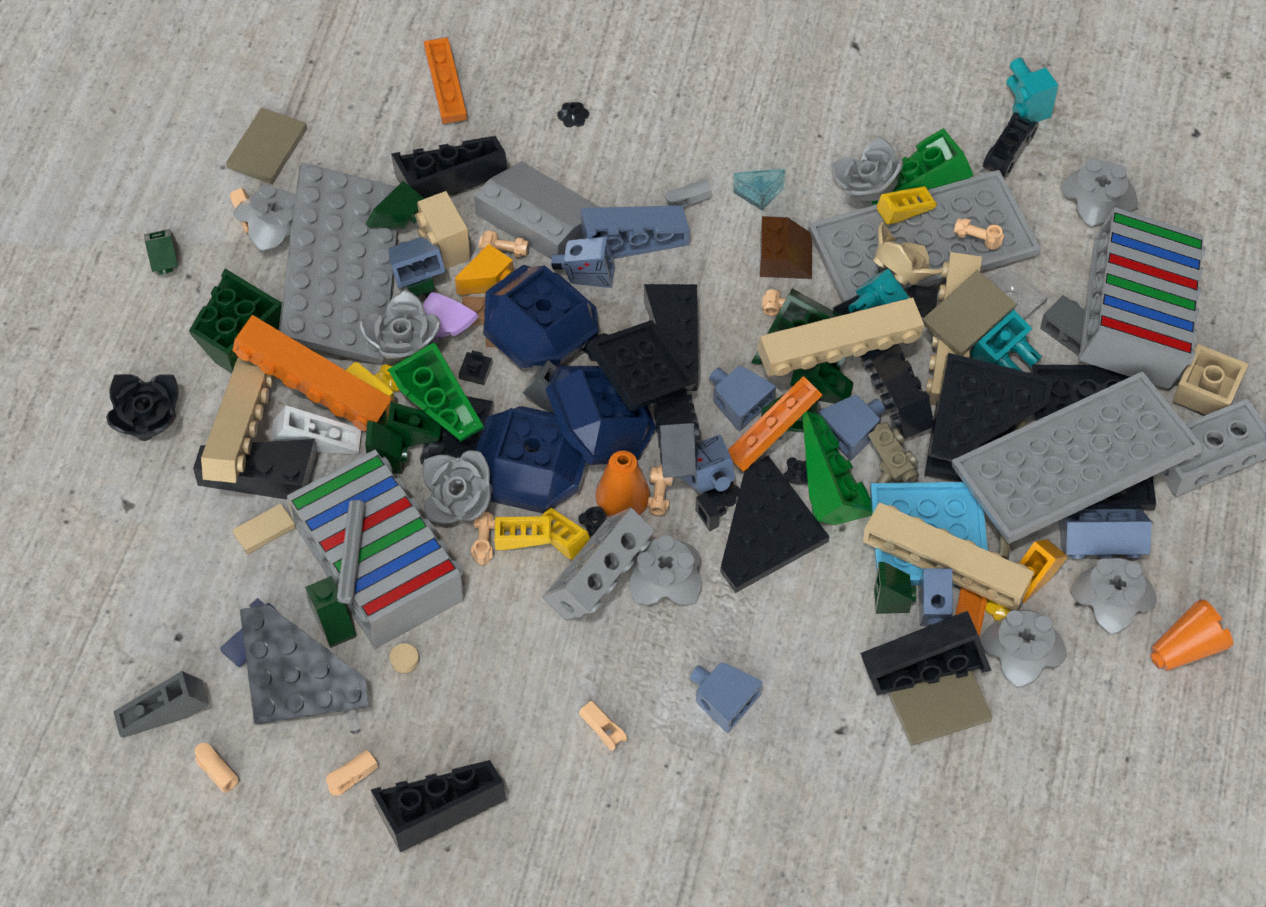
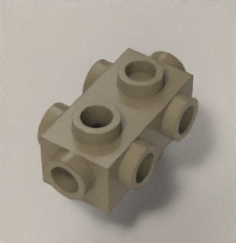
M882 422L875 426L873 432L869 433L868 436L883 459L879 464L883 473L876 483H889L892 478L898 483H912L919 478V473L915 466L919 463L911 450L906 452L903 448L902 443L905 442V439L897 428L892 430L887 422Z

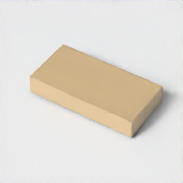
M280 503L234 528L232 531L248 555L295 529V523Z

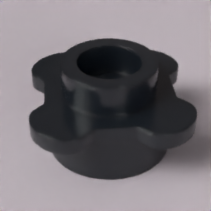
M794 457L789 458L786 462L788 469L784 473V477L795 485L808 484L806 460L801 461Z
M599 506L590 507L585 513L579 515L578 520L579 523L584 524L589 536H592L606 520V514L603 508Z

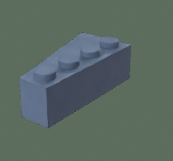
M682 205L581 208V239L607 237L613 259L689 245L690 229Z

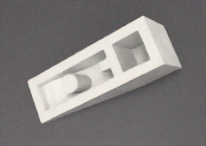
M286 405L273 420L271 441L315 439L317 452L357 454L359 452L361 430L354 426Z

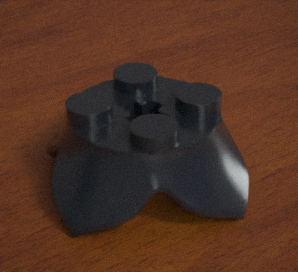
M131 374L114 375L109 389L113 410H110L106 416L109 427L120 433L137 437L141 441H148L173 424L177 416L175 407L179 396L177 381L173 374H160L154 376L149 382H144L138 376Z

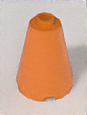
M618 451L610 457L596 487V503L599 507L603 508L607 517L628 508L634 509L640 515L647 508L650 488L636 457L631 452Z
M1200 599L1151 647L1153 653L1150 654V658L1158 669L1163 667L1168 671L1226 651L1234 646V642L1229 629L1223 630L1219 622L1223 619L1207 600Z

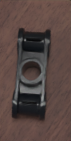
M1015 112L994 146L989 149L983 162V168L1000 170L1002 176L1007 178L1025 147L1035 136L1039 122L1026 120L1020 117L1019 113Z

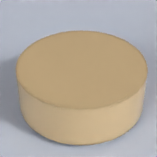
M407 643L396 645L390 652L392 668L399 673H409L415 670L419 663L416 648Z

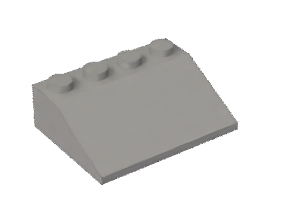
M522 161L490 178L474 195L475 214L516 239L517 237L524 238V240L529 241V247L552 259L553 254H565L566 244L569 240L581 239V208H601Z

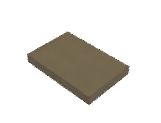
M261 107L226 161L227 168L273 184L307 130V124Z
M976 270L922 320L924 326L954 353L963 356L1016 308L1017 303Z
M968 671V676L956 678L955 674L939 677V682L928 684V682H921L915 684L913 688L890 692L889 695L910 746L992 720L991 712L972 671Z

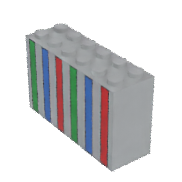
M1117 207L1113 208L1094 238L1079 361L1130 377L1143 371L1153 384L1168 389L1171 388L1176 380L1181 379L1187 365L1190 366L1195 357V350L1192 347L1197 336V329L1194 327L1199 315L1197 301L1201 295L1199 281L1203 274L1201 261L1205 254V247H1203L1204 235Z
M376 450L287 495L291 518L295 523L296 530L327 577L332 576L337 588L339 585L349 502L351 500H361L364 502L365 510L354 599L351 604H346L374 649L462 602V589L465 588L461 579L463 575L461 566L456 560L452 561L447 555L449 551L444 541L436 539L431 522L427 518L423 519L419 514L420 508L413 497L408 498L402 480L399 477L395 478L393 476L389 461L386 457L381 458Z

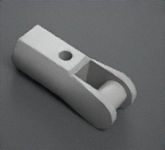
M704 179L683 188L670 190L665 195L666 206L682 205L685 208L688 205L711 198V188Z

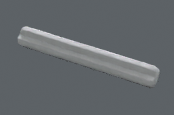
M351 500L348 507L337 593L338 602L341 604H351L354 599L365 510L364 502L361 500Z

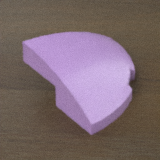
M431 292L423 303L426 315L434 314L438 316L441 323L439 331L429 344L438 343V338L446 337L449 334L452 337L456 336L478 318L477 313L470 308L438 293Z

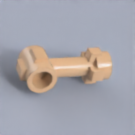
M958 218L954 233L958 234L959 237L964 238L966 235H971L985 240V246L991 250L998 249L1002 245L1004 234H1002L1003 231L1000 226L990 225L986 230L971 225L970 219Z
M485 231L483 236H480L478 243L479 252L490 244L497 250L514 252V257L520 258L521 256H527L529 241L524 240V238L517 237L515 242L498 240V234L494 231Z
M767 290L762 299L763 312L769 316L777 315L786 299L781 298V293L777 290Z
M660 465L657 467L652 466L649 483H655L654 497H649L647 504L649 512L656 516L664 515L666 510H668L669 501L664 500L666 486H671L673 477L663 478L662 466Z
M484 512L480 517L474 519V528L479 530L478 540L471 547V557L480 565L489 563L491 558H493V547L489 544L490 529H495V520L493 514L489 512Z

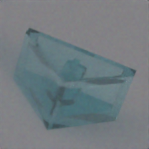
M785 169L734 173L733 193L763 211L784 189Z

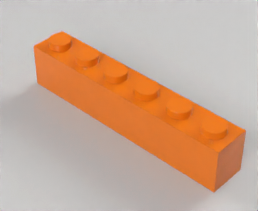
M254 315L250 317L235 338L232 351L240 359L252 362L265 374L273 375L282 380L287 387L299 390L312 402L320 403L329 408L334 415L346 418L361 431H366L367 421H374L379 424L390 401L393 399Z

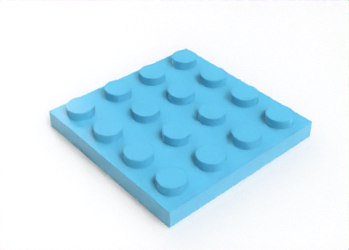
M964 482L871 483L872 514L879 502L891 505L902 513L911 517H919L933 527L943 528L949 531L951 535L962 540H970L978 547L988 551L984 510ZM874 547L876 573L878 562H886L909 574L911 585H919L923 569Z

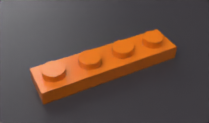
M448 37L423 41L442 124L467 120Z
M803 376L728 449L732 461L744 472L822 394Z

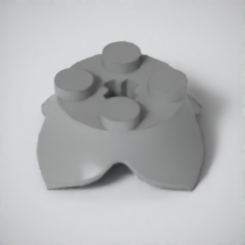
M878 136L865 147L860 160L849 157L831 163L833 176L838 184L844 188L845 194L853 196L855 201L865 202L879 201L881 194L893 191L898 184L899 172L903 166V160L900 158L896 159L893 147L881 136Z
M1089 159L1085 166L1071 173L1060 187L1065 196L1077 199L1079 215L1089 227L1104 223L1114 207L1132 211L1138 206L1136 191L1127 177V169L1122 165H1116L1109 161Z
M262 185L260 190L255 192L252 197L244 200L235 208L233 212L235 218L240 222H247L249 224L248 233L250 239L260 252L276 248L282 244L286 236L291 235L295 193H289L283 189L274 188L271 185Z
M406 289L392 298L388 303L385 314H370L359 321L361 331L366 340L376 347L384 358L403 361L427 347L436 336L441 325L438 316L434 314L426 315L420 299Z
M469 450L464 452L460 458H454L449 455H436L424 460L423 479L431 492L424 505L425 515L428 520L441 524H449L459 520L471 521L480 517L489 505L493 488L490 484L489 466L481 452ZM460 485L464 486L461 494L457 490Z
M662 535L658 539L652 540L645 550L641 553L637 552L632 558L635 562L632 565L633 572L630 577L629 588L634 603L650 605L657 603L663 597H668L676 604H696L701 590V579L697 569L701 563V557L693 546L673 539L670 535Z
M1121 558L1100 559L1095 566L1077 577L1070 590V593L1077 602L1082 605L1093 606L1094 616L1098 624L1111 635L1127 628L1138 611L1148 612L1152 610L1157 602L1153 586L1143 575L1141 565Z
M1031 610L1010 611L1006 617L991 624L980 638L984 651L990 656H998L1000 658L1001 670L1004 676L1016 688L1032 683L1039 677L1045 666H1059L1067 657L1063 639L1052 627V620ZM1023 639L1029 640V643H1024Z

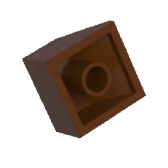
M762 216L759 277L812 279V237L810 232L788 217Z

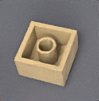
M447 191L418 201V213L415 214L420 227L417 229L418 236L425 238L432 245L434 244L439 248L445 270L469 261L468 229Z
M1197 344L1194 360L1190 366H1187L1178 385L1173 402L1205 415L1232 405L1249 364Z

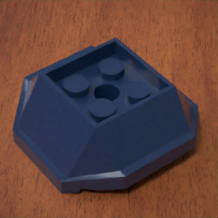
M522 265L486 291L483 335L520 368H531L532 365L543 366L547 361L554 365H561L598 335L597 310L594 304L561 275L553 273L545 265L536 267Z
M558 366L552 373L545 390L563 437L572 447L583 454L582 458L589 465L608 464L610 457L618 451H628L636 459L639 458L656 429L648 406L630 412L599 366Z
M524 406L510 408L506 411L487 416L476 451L483 454L489 466L490 484L493 488L490 499L492 502L542 514L579 492L587 462L582 458L583 454L572 447L563 437L554 413Z

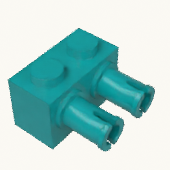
M1022 57L1014 59L1009 66L1014 74L1006 80V85L1015 95L1014 105L1012 106L1013 114L1017 112L1020 114V117L1031 122H1040L1050 118L1059 85L1046 67L1031 72Z
M887 269L872 276L855 291L860 298L850 304L848 309L850 313L855 309H858L856 311L858 312L909 299V297L890 270Z
M1015 310L1009 313L978 341L970 351V355L976 360L1020 371L1022 370L1009 357L1010 351H1015L1029 368L1043 357L1026 340L1027 334L1033 328Z

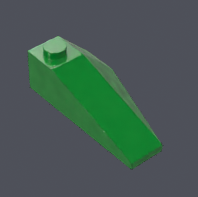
M943 128L916 145L917 151L909 158H902L903 166L899 172L898 184L891 192L923 186L930 190L971 178L974 174L963 151ZM877 200L871 201L873 205H876L879 202Z
M435 342L388 369L400 392L460 442L484 429L483 424Z
M806 411L802 418L808 490L815 518L818 522L839 525L872 516L871 499L862 481L857 483L851 474L850 469L853 466L849 460H845L838 452L839 442L822 415Z

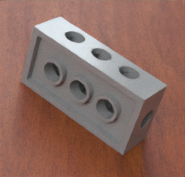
M1248 398L1185 423L1202 443L1203 452L1160 473L1174 495L1178 496L1266 459V424Z
M632 508L607 517L542 598L565 620L574 617L580 618L586 613L592 614L601 605L602 602L599 599L603 594L609 593L617 585L618 581L616 578L620 573H625L634 564L635 561L632 558L636 553H641L648 547L651 542L649 537L655 530Z

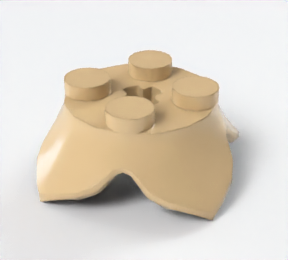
M882 221L878 227V246L875 252L876 256L873 259L877 265L884 269L887 267L895 272L893 275L895 279L904 285L907 283L911 285L918 284L927 277L942 274L943 268L929 269L930 258L924 245L911 242L894 243L896 238L893 237L885 222Z

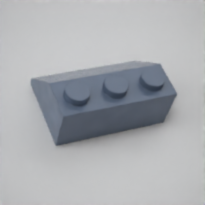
M1082 509L1058 521L1061 547L1065 554L1071 558L1081 559L1085 558L1086 555L1113 558L1114 554H1125L1128 558H1140L1142 554H1150L1152 521L1142 509Z

